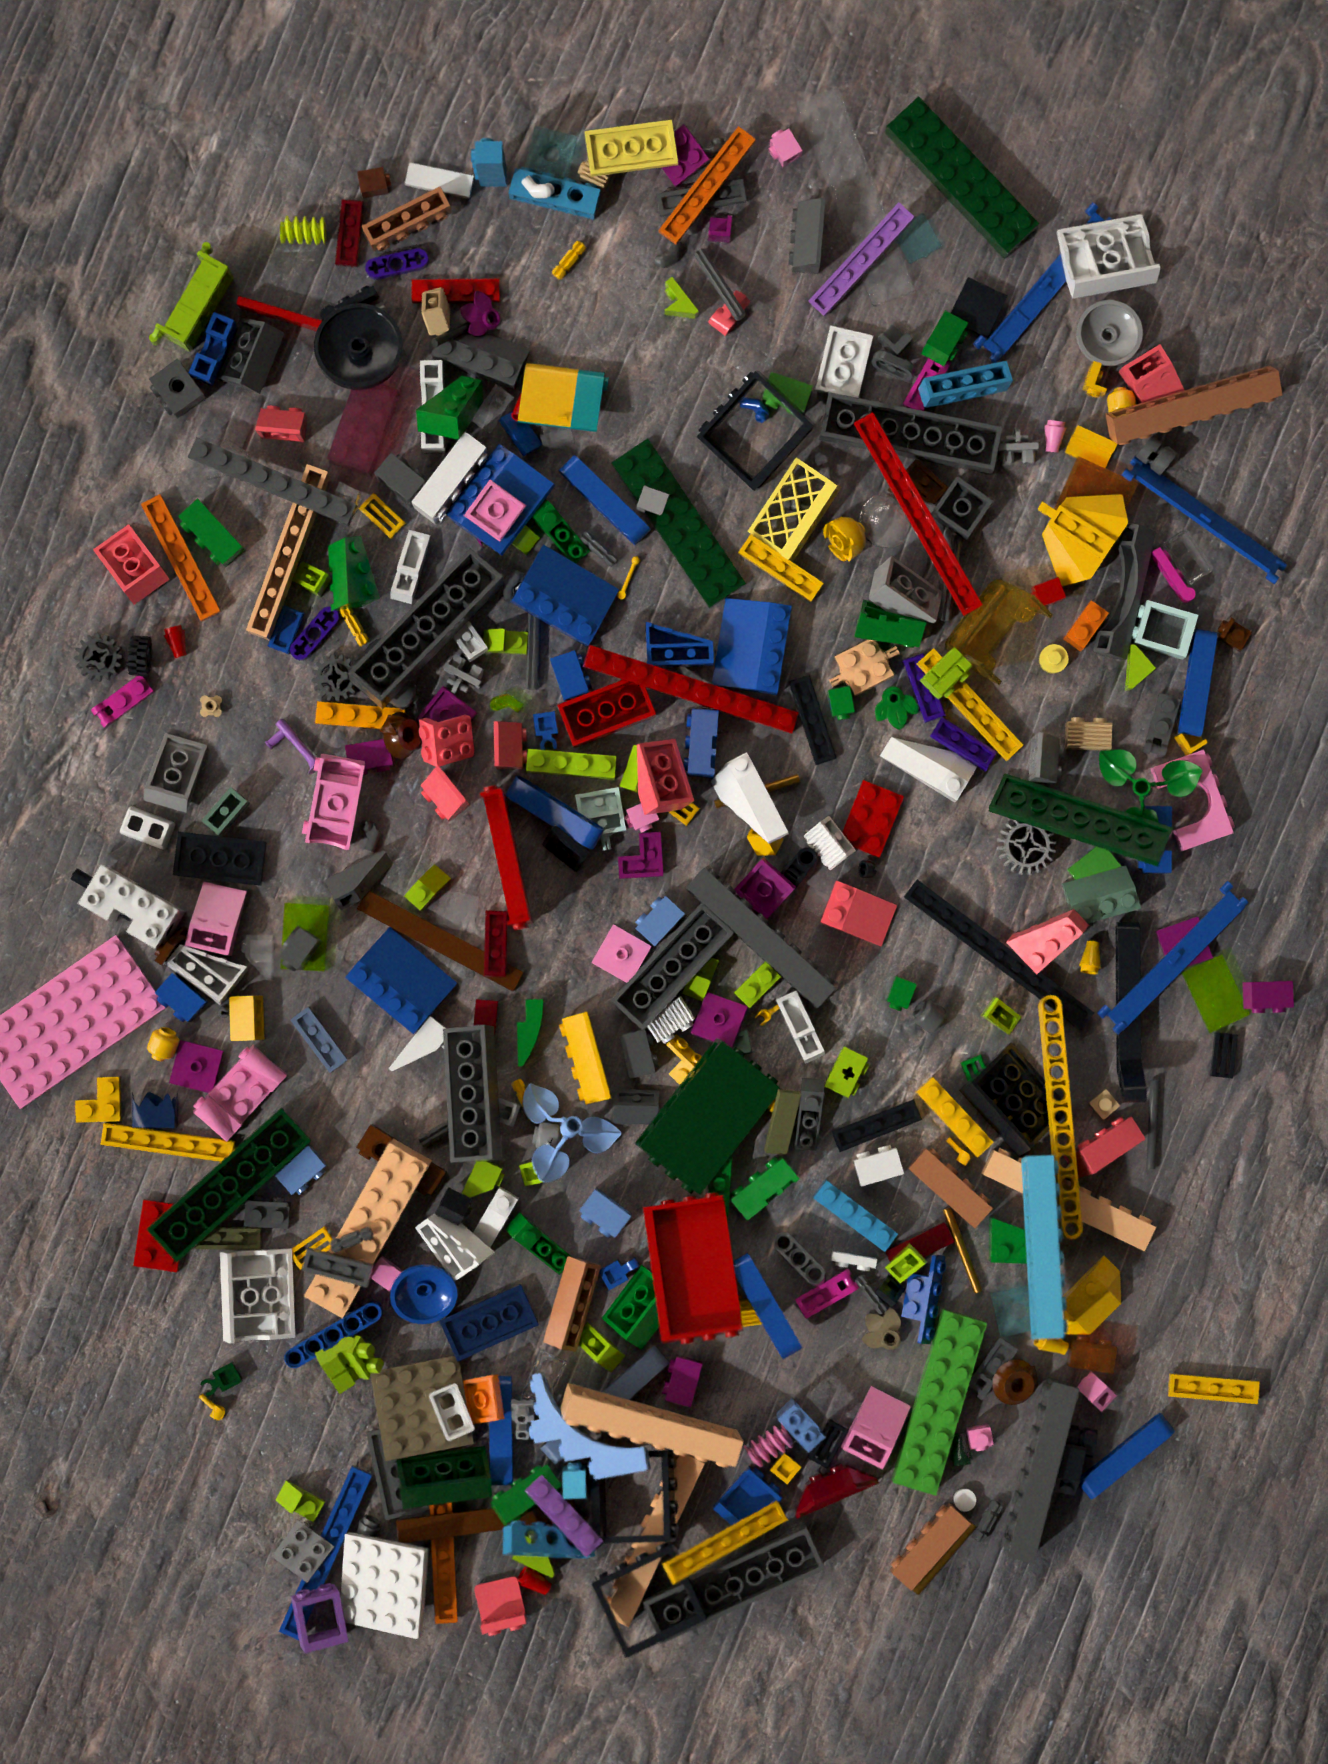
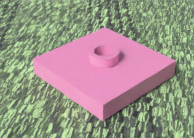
M489 480L464 516L501 542L526 505L495 482Z
M613 924L591 963L627 983L637 973L652 946Z

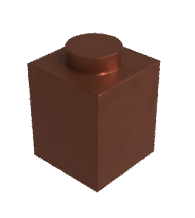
M383 167L357 171L363 198L389 194L388 187L391 186L390 175L385 173Z

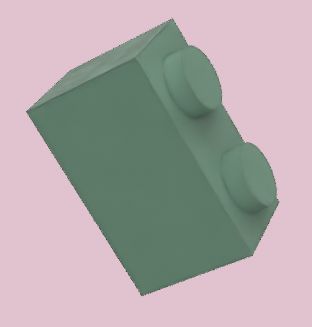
M230 787L201 821L222 837L249 806L250 802Z

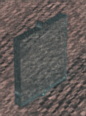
M924 213L915 217L916 219L896 239L909 264L923 257L927 258L928 254L942 247Z

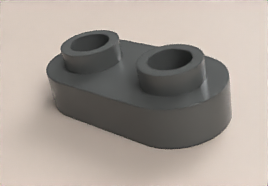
M886 350L877 351L872 359V365L876 369L903 381L911 380L915 373V367L909 360L894 356Z

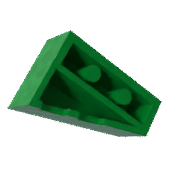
M461 376L416 409L418 432L460 439L484 402L482 380Z
M361 535L345 537L329 545V572H332L333 578L330 591L333 592L334 603L331 604V611L363 607L380 599Z
M863 600L854 637L901 644L909 648L920 647L927 621L888 612L871 601Z
M773 1157L765 1164L767 1168L762 1173L756 1171L748 1178L750 1183L745 1187L739 1185L731 1192L733 1197L730 1200L747 1221L767 1206L776 1196L782 1194L793 1182L795 1183L799 1180V1177L782 1157L778 1159Z
M989 1216L988 1261L991 1263L1027 1264L1025 1229Z

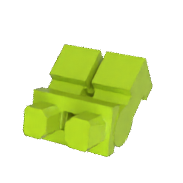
M355 1336V1338L344 1337L337 1345L324 1352L321 1349L315 1353L320 1366L339 1394L356 1384L355 1381L360 1378L369 1380L371 1377L370 1373H380L384 1366L381 1358H375V1348L372 1343H365L361 1336Z

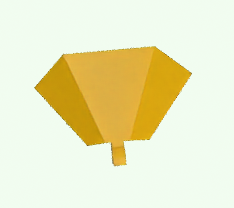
M1122 494L1066 497L1057 510L1043 501L1038 507L1039 512L1051 518L1042 536L1056 576L1059 577L1062 587L1091 579L1128 525Z

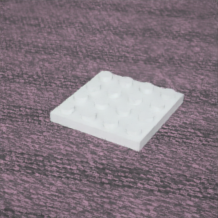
M352 1532L346 1533L341 1585V1605L345 1623L415 1639L422 1637L428 1549Z

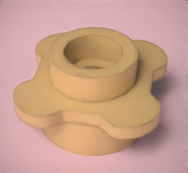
M204 695L200 698L202 703L201 716H221L220 703L222 698L220 696L208 697Z

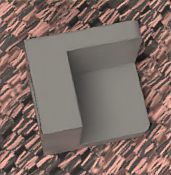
M644 486L637 504V510L644 513L649 511L662 515L668 502L669 494Z

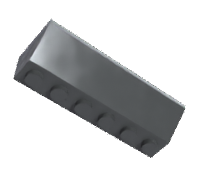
M701 903L611 1001L644 1031L728 941L734 932Z
M476 1025L443 1029L451 1163L502 1160L494 1026Z

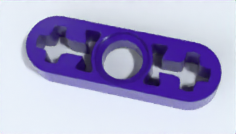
M416 248L371 258L367 261L365 270L371 279L379 280L423 270L427 267L429 259L423 249ZM420 254L421 258L424 257L421 260V264L417 265V262L413 261L409 262L411 267H407L406 256H408L409 261L416 259L415 255ZM396 258L403 261V266L399 270L391 267L392 260ZM383 261H387L389 272H386L385 268L378 269L377 274L370 271L373 268V264L382 267L385 266Z
M331 607L323 608L297 637L290 647V653L296 660L304 661L308 659L335 628L340 620L338 611H331ZM326 612L329 614L334 612V621L331 622L329 620L326 622L325 626L328 629L325 631L321 625L317 624V621L320 620L323 623L326 619L324 614ZM312 628H319L321 630L319 639H310L309 631ZM304 637L314 644L311 648L307 644L304 648L306 652L304 655H296L297 650L295 648L297 646L302 647L306 643L302 640Z

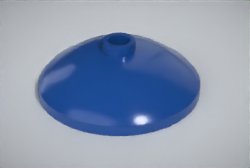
M416 1265L404 1270L396 1277L391 1286L390 1300L393 1309L401 1318L415 1324H430L443 1319L452 1311L457 1301V1286L452 1276L444 1269L434 1265Z

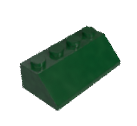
M485 1446L396 1459L403 1509L492 1497L491 1475Z

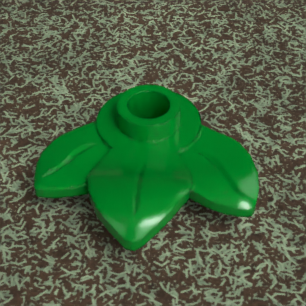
M890 686L883 691L882 700L876 705L874 712L877 721L888 719L893 727L901 730L906 724L907 714H917L919 708L912 696L905 695L896 686ZM892 694L897 695V699L895 701H890V696Z

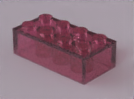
M383 384L365 390L351 389L327 457L329 463L369 477L372 476L400 397L397 389Z

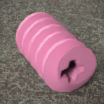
M781 1422V1429L773 1426L774 1434L765 1431L766 1439L760 1435L757 1436L758 1444L751 1440L750 1449L743 1445L753 1463L760 1468L763 1467L762 1459L768 1463L771 1462L770 1454L777 1458V1450L785 1453V1445L793 1448L792 1438Z

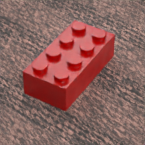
M620 680L557 705L573 748L656 717L646 687L625 680Z

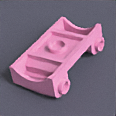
M322 753L320 758H315L314 771L318 772L309 821L304 820L302 834H306L305 843H324L349 850L365 761Z
M254 1044L250 1048L246 1047L239 1054L238 1057L240 1059L206 1097L201 1096L193 1105L195 1108L193 1113L226 1142L242 1126V1123L268 1094L273 1092L287 1076L286 1072L268 1059Z

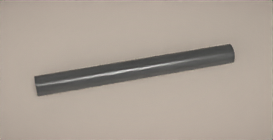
M1150 1080L1146 1169H1155L1158 1080Z

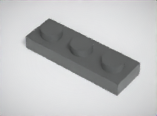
M308 1247L302 1271L368 1287L373 1264Z

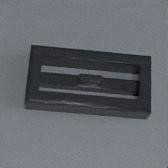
M1214 1033L1210 1076L1233 1079L1237 1034ZM1220 1037H1223L1220 1073H1218L1216 1068ZM1229 1038H1232V1039H1231V1048H1230L1228 1074H1226V1073H1225V1067H1226L1228 1040H1229Z
M830 1418L822 1430L824 1436L828 1433L831 1425L834 1426V1429L818 1458L815 1457V1454L822 1441L808 1455L810 1460L828 1469L849 1431L848 1428L843 1427ZM838 1430H841L842 1433L826 1462L822 1461Z

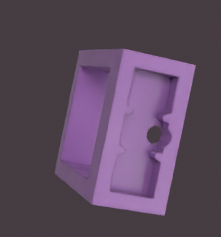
M323 1584L318 1589L311 1591L308 1589L300 1590L296 1595L291 1596L300 1647L304 1653L348 1642L340 1594L334 1584ZM332 1598L338 1627L307 1636L302 1606Z

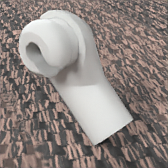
M530 175L521 182L534 198H548L554 193V186L551 183L536 184Z

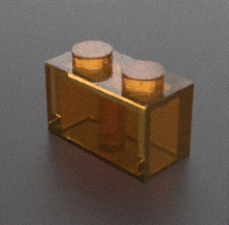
M1077 1335V1339H1070L1067 1365L1073 1368L1114 1374L1118 1347L1112 1345L1110 1340L1099 1339V1342H1092L1090 1337Z

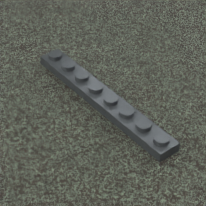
M197 437L188 455L190 460L347 526L350 525L358 507L352 502Z

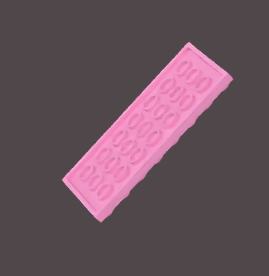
M118 935L110 938L0 1015V1081L19 1109L33 1102L166 1009L156 1000L158 998L155 994L156 990Z

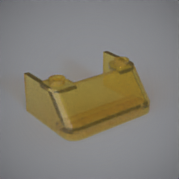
M996 579L989 583L979 596L982 606L962 618L947 638L945 647L949 651L952 648H956L972 664L971 669L1000 685L1002 681L992 672L996 665V660L990 654L1016 621L1027 623L1034 618L1037 612L1049 618L1053 614L1034 595L1001 579Z

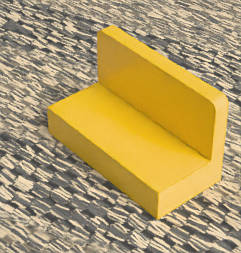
M1077 425L1065 449V453L1098 469L1105 470L1111 455L1116 449L1117 443Z
M263 995L230 997L231 1041L265 1040Z

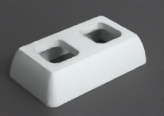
M130 806L120 828V833L165 850L175 828V823ZM133 815L143 819L142 826L138 832L128 828ZM153 823L164 827L160 839L149 836Z
M454 1383L430 1393L429 1398L446 1440L451 1441L474 1430V1425L457 1384ZM451 1393L455 1405L442 1409L439 1397ZM459 1414L462 1418L463 1426L451 1430L447 1419Z

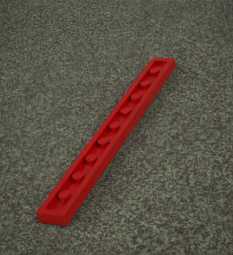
M872 412L853 423L962 615L965 616L982 606L979 597L874 413Z
M589 645L583 664L585 668L789 734L793 733L799 713Z

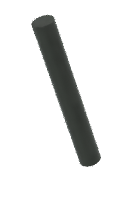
M465 322L432 339V346L436 348L469 331L470 323Z

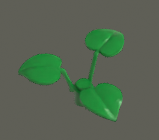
M1117 749L1102 750L1099 753V767L1104 779L1113 786L1121 787L1128 778L1133 782V791L1140 796L1141 809L1130 807L1125 812L1159 823L1157 813L1152 809L1145 810L1144 798L1152 793L1153 787L1167 785L1170 794L1177 797H1185L1194 791L1203 772L1201 767L1192 762L1183 760L1172 761L1162 769V776L1166 781L1150 783L1145 778L1136 780L1131 776L1136 771L1137 763L1135 757L1130 752Z

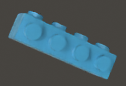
M482 138L480 141H475V149H471V162L474 168L475 180H479L480 187H507V165L502 141H494L491 138Z

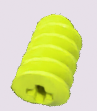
M286 216L284 222L281 221L280 223L281 244L285 243L286 238L290 244L294 243L295 238L298 244H302L305 238L307 245H310L313 239L316 245H319L321 240H323L325 245L326 223L324 217H321L319 223L316 222L315 217H312L311 222L308 223L306 216L303 217L302 222H299L297 216L294 217L293 222H290L289 216Z

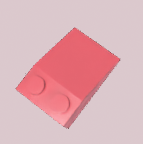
M129 524L93 549L133 605L170 580Z
M676 739L638 744V795L644 815L681 810L694 802Z
M439 766L421 784V787L424 789L421 794L428 803L433 801L436 804L437 808L435 811L442 820L447 818L448 821H451L470 806Z
M835 881L819 923L882 947L897 905L847 884Z

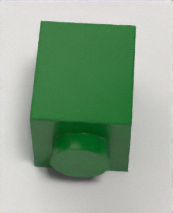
M850 686L827 691L832 718L837 717L838 721L850 719V715L855 713Z
M895 976L886 998V1002L890 1003L889 1007L900 1012L902 1008L908 1009L917 984Z

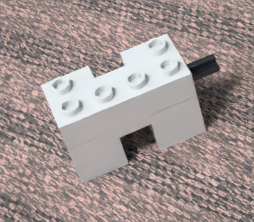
M100 865L94 877L76 868L70 880L86 888L78 904L107 921L116 922L118 916L127 921L133 919L126 932L155 949L161 944L165 945L185 914V911L160 896L145 890L136 882L107 866Z

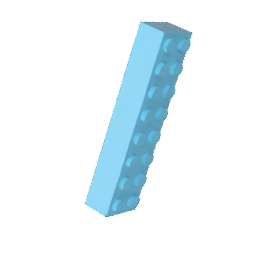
M1054 1155L1026 1156L1021 1159L1031 1339L1064 1338V1333H1067L1068 1327L1067 1320L1063 1319V1310H1066L1065 1296L1062 1297L1061 1287H1065L1064 1274L1060 1273V1265H1063L1064 1258L1063 1251H1059V1242H1062V1229L1058 1228L1057 1221L1061 1219L1060 1205L1057 1206L1056 1197L1060 1195L1059 1183H1055V1174H1058V1161L1054 1160Z

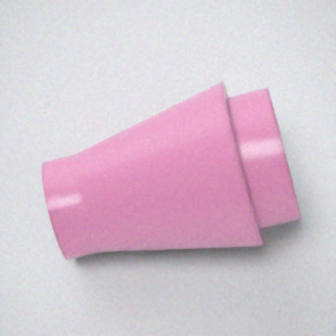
M1047 421V425H1045L1046 451L1059 453V448L1066 428H1064L1065 422Z

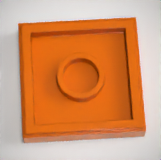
M498 1374L463 1380L466 1408L473 1424L504 1419Z

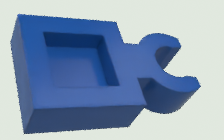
M555 711L533 714L536 737L543 736L540 743L541 750H545L544 746L547 742H551L553 749L556 750L557 743L552 738L553 734H558Z

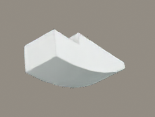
M412 530L408 531L391 588V599L412 604L423 568L430 535Z
M797 991L776 999L805 1064L825 1055V1051Z

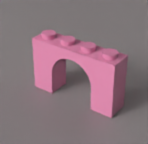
M1201 750L1172 760L1189 761L1202 768L1203 772L1198 785L1205 791L1208 799L1207 811L1201 820L1173 831L1180 852L1234 833L1232 830L1235 828L1231 816H1227L1225 810L1227 807L1224 795H1220L1217 788L1220 786L1216 774H1212L1210 768L1212 766L1210 755L1208 753L1205 754V751ZM1172 761L1151 768L1155 782L1166 781L1162 776V769ZM1167 785L1157 786V789L1166 787Z

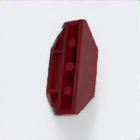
M842 1464L831 1467L830 1472L824 1475L821 1472L809 1477L810 1481L805 1483L794 1511L796 1518H801L879 1484L878 1479L872 1474L849 1465L842 1466Z

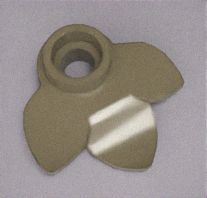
M889 1308L883 1317L878 1314H866L865 1324L869 1332L862 1337V1341L868 1347L874 1349L879 1347L887 1350L896 1349L901 1343V1334L898 1331L901 1320L896 1311ZM892 1334L894 1341L887 1342L886 1336Z

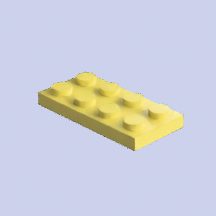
M672 120L584 132L591 177L678 165Z

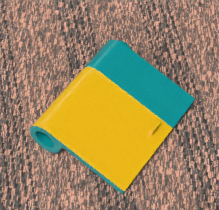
M526 363L518 423L597 432L603 390H608L609 377H605V372Z

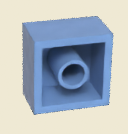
M597 1187L579 1210L582 1213L580 1217L590 1225L593 1222L600 1226L599 1231L608 1238L611 1235L616 1237L632 1215V1213Z

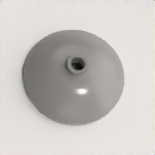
M1103 300L1088 307L1081 315L1076 328L1077 343L1082 353L1090 361L1102 363V366H1117L1131 359L1138 351L1143 337L1142 324L1136 312L1125 303L1116 300ZM1105 333H1109L1111 335L1110 340H1106L1104 338Z

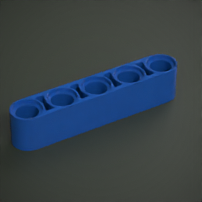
M573 455L558 470L632 544L636 545L651 530L577 456Z
M1194 629L1178 726V733L1202 736L1217 643V632Z
M515 776L506 793L510 800L551 826H558L575 841L589 849L595 848L604 831V828L521 776Z
M746 1253L734 1260L736 1279L782 1359L784 1360L803 1349L749 1254Z
M370 1301L303 1340L286 1352L285 1363L290 1368H298L316 1358V1351H312L309 1347V1343L312 1340L318 1341L320 1343V1350L323 1349L325 1352L337 1345L342 1338L351 1337L377 1322L383 1315L382 1305L377 1301ZM369 1306H374L378 1309L377 1317H370L367 1314ZM351 1317L356 1318L359 1321V1327L356 1329L350 1328L348 1326V1319ZM330 1329L339 1331L340 1337L338 1340H332L329 1337ZM291 1352H298L301 1355L299 1363L292 1362L290 1359Z
M512 1375L498 1376L504 1419L489 1422L492 1486H510L513 1483Z
M1162 1413L1155 1415L1083 1473L1079 1486L1090 1499L1097 1497L1175 1433V1429Z

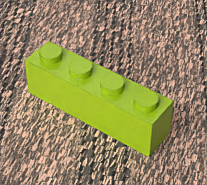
M528 749L526 772L615 780L617 757Z

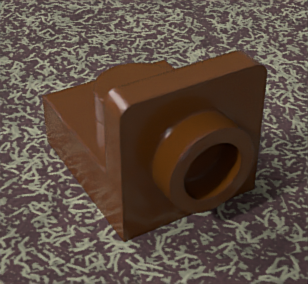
M1232 617L1227 621L1223 620L1217 630L1220 633L1217 639L1240 652L1252 631L1234 622L1235 619Z

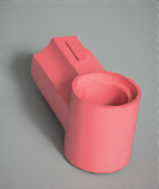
M735 290L733 294L743 310H745L751 301L743 293ZM724 304L722 308L719 307L708 323L724 336H727L736 325L737 320H735L726 304Z

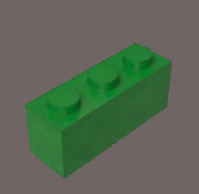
M198 498L178 516L182 520L180 523L181 527L188 534L192 531L197 536L194 541L203 550L207 547L212 552L209 557L218 566L222 563L226 568L245 550Z
M547 1464L543 1467L541 1465L536 1466L529 1472L530 1476L524 1480L522 1477L511 1484V1489L506 1492L502 1490L492 1497L491 1507L505 1527L511 1525L512 1521H518L538 1507L525 1490L539 1476L543 1475L558 1493L562 1491L561 1483Z

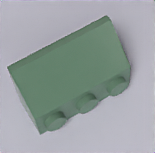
M1126 866L1062 883L1069 911L1075 909L1088 924L1141 909L1136 888Z

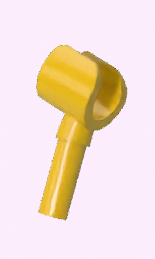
M777 1004L771 1009H762L755 1018L763 1016L765 1020L760 1024V1026H763L771 1019V1015L780 1008Z
M949 1137L946 1142L959 1153L956 1160L966 1166L970 1160V1155Z
M202 1393L199 1398L209 1408L213 1409L210 1417L218 1421L222 1420L225 1408L211 1402Z

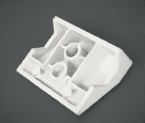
M1142 214L1057 230L1066 282L1072 299L1157 283L1161 267L1160 264H1155L1150 251L1149 233Z
M292 1249L220 1252L223 1341L231 1344L247 1340L295 1338Z

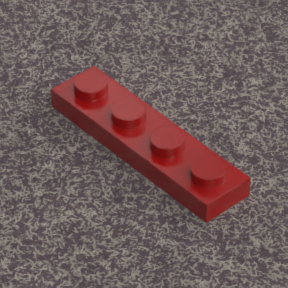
M411 279L412 303H422V293L437 288L444 289L448 303H473L475 291L486 294L491 299V302H500L499 279Z

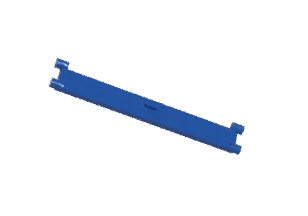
M1091 203L1085 210V213L1091 217L1086 224L1113 219L1108 217L1104 220L1096 213L1099 207L1095 203ZM1061 253L988 340L980 335L973 343L976 348L980 349L984 346L992 353L989 359L993 363H997L1066 282Z
M1134 456L1130 462L1134 466L1133 469L1130 471L1126 468L1121 476L1128 481H1131L1133 478L1138 480L1268 574L1265 578L1271 583L1275 584L1279 577L1275 574L1278 569L1283 571L1287 566L1283 560L1162 474L1158 475L1150 468L1151 466L1144 464Z
M1227 881L1219 889L1225 896L1112 1010L1107 1005H1104L1097 1012L1101 1018L1107 1015L1116 1024L1112 1028L1116 1034L1119 1035L1249 903L1244 897L1238 900L1230 891L1233 888L1230 882Z

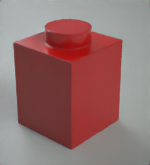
M1059 577L1031 588L1030 598L1033 605L1038 606V609L1064 601L1066 598Z

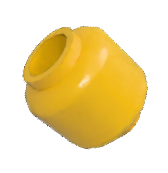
M1125 387L1115 388L1107 397L1108 411L1113 412L1136 405L1134 392L1127 390Z
M160 1027V1029L152 1032L147 1050L152 1054L151 1057L153 1059L163 1062L164 1059L174 1057L179 1044V1038L174 1030Z

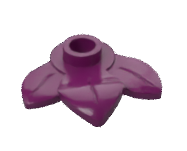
M475 291L473 303L463 305L460 308L463 319L470 323L469 333L472 335H483L487 330L495 329L500 323V314L492 308L491 299L480 291Z

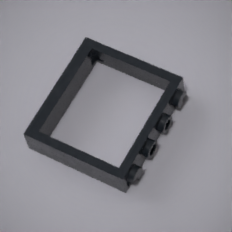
M751 371L743 378L744 384L740 389L735 388L728 395L727 398L730 400L724 406L721 404L713 412L715 417L710 422L705 421L701 425L697 438L753 491H757L815 428L816 424L760 371H755L754 373ZM759 381L803 424L754 478L710 435Z
M673 1450L648 1451L649 1458L661 1457L664 1535L607 1536L605 1478L595 1479L594 1475L590 1474L592 1529L603 1540L601 1544L676 1541L679 1526L675 1521V1514L678 1513L675 1491H677L678 1483L677 1478L674 1477V1468L677 1466V1461H675Z
M665 1542L655 1547L657 1552L651 1555L648 1552L635 1557L636 1562L628 1565L626 1561L615 1567L616 1572L608 1575L607 1571L595 1576L596 1581L591 1583L625 1659L709 1619L690 1576H687L681 1581L697 1614L629 1647L601 1587L667 1554L670 1555L671 1559L678 1556L679 1552L675 1544L669 1545L668 1542Z

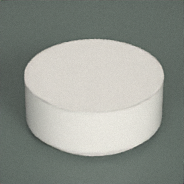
M961 1488L955 1492L953 1501L960 1511L966 1512L974 1508L976 1496L970 1489Z

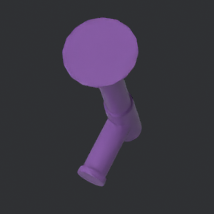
M283 718L276 723L279 731L265 742L266 745L273 749L279 741L286 737L308 762L310 767L308 774L315 773L314 764L316 757L297 737V734Z

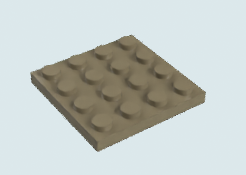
M455 1355L382 1369L380 1373H370L385 1461L474 1444L472 1432L451 1441L446 1440L429 1398L430 1393L455 1383L466 1405L459 1361L457 1362ZM451 1393L439 1397L442 1409L455 1405ZM459 1414L447 1419L451 1430L463 1426V1421Z

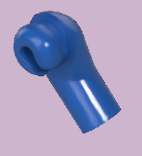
M744 397L740 401L741 408L753 409L758 422L763 423L769 417V410L760 399Z

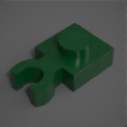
M232 1361L213 1371L214 1379L206 1378L200 1384L202 1386L209 1383L212 1386L211 1391L206 1393V1396H211L218 1387L224 1392L243 1382V1379Z

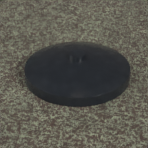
M355 303L339 307L324 318L315 334L314 353L320 370L330 381L343 388L365 390L384 383L394 374L402 359L403 341L398 325L388 313L373 305Z

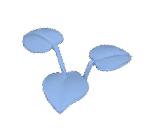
M530 1083L523 1095V1110L527 1118L536 1124L542 1123L546 1118L550 1122H562L560 1131L563 1138L554 1149L551 1145H542L533 1153L532 1164L540 1181L553 1182L562 1177L567 1171L569 1157L559 1150L568 1138H573L579 1133V1136H583L582 1143L587 1150L593 1153H602L609 1149L621 1136V1131L617 1127L599 1117H589L583 1121L576 1116H571L567 1119L565 1117H551L557 1113L559 1108L556 1095L546 1088Z

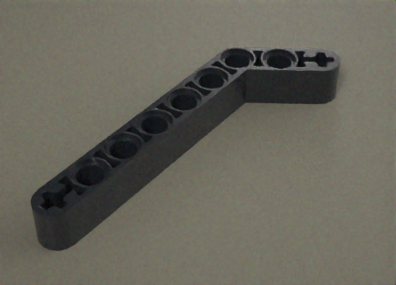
M1116 922V1005L1141 980L1139 922ZM1141 1013L1119 1035L1116 1034V1069L1123 1103H1146L1147 1086L1141 1061Z

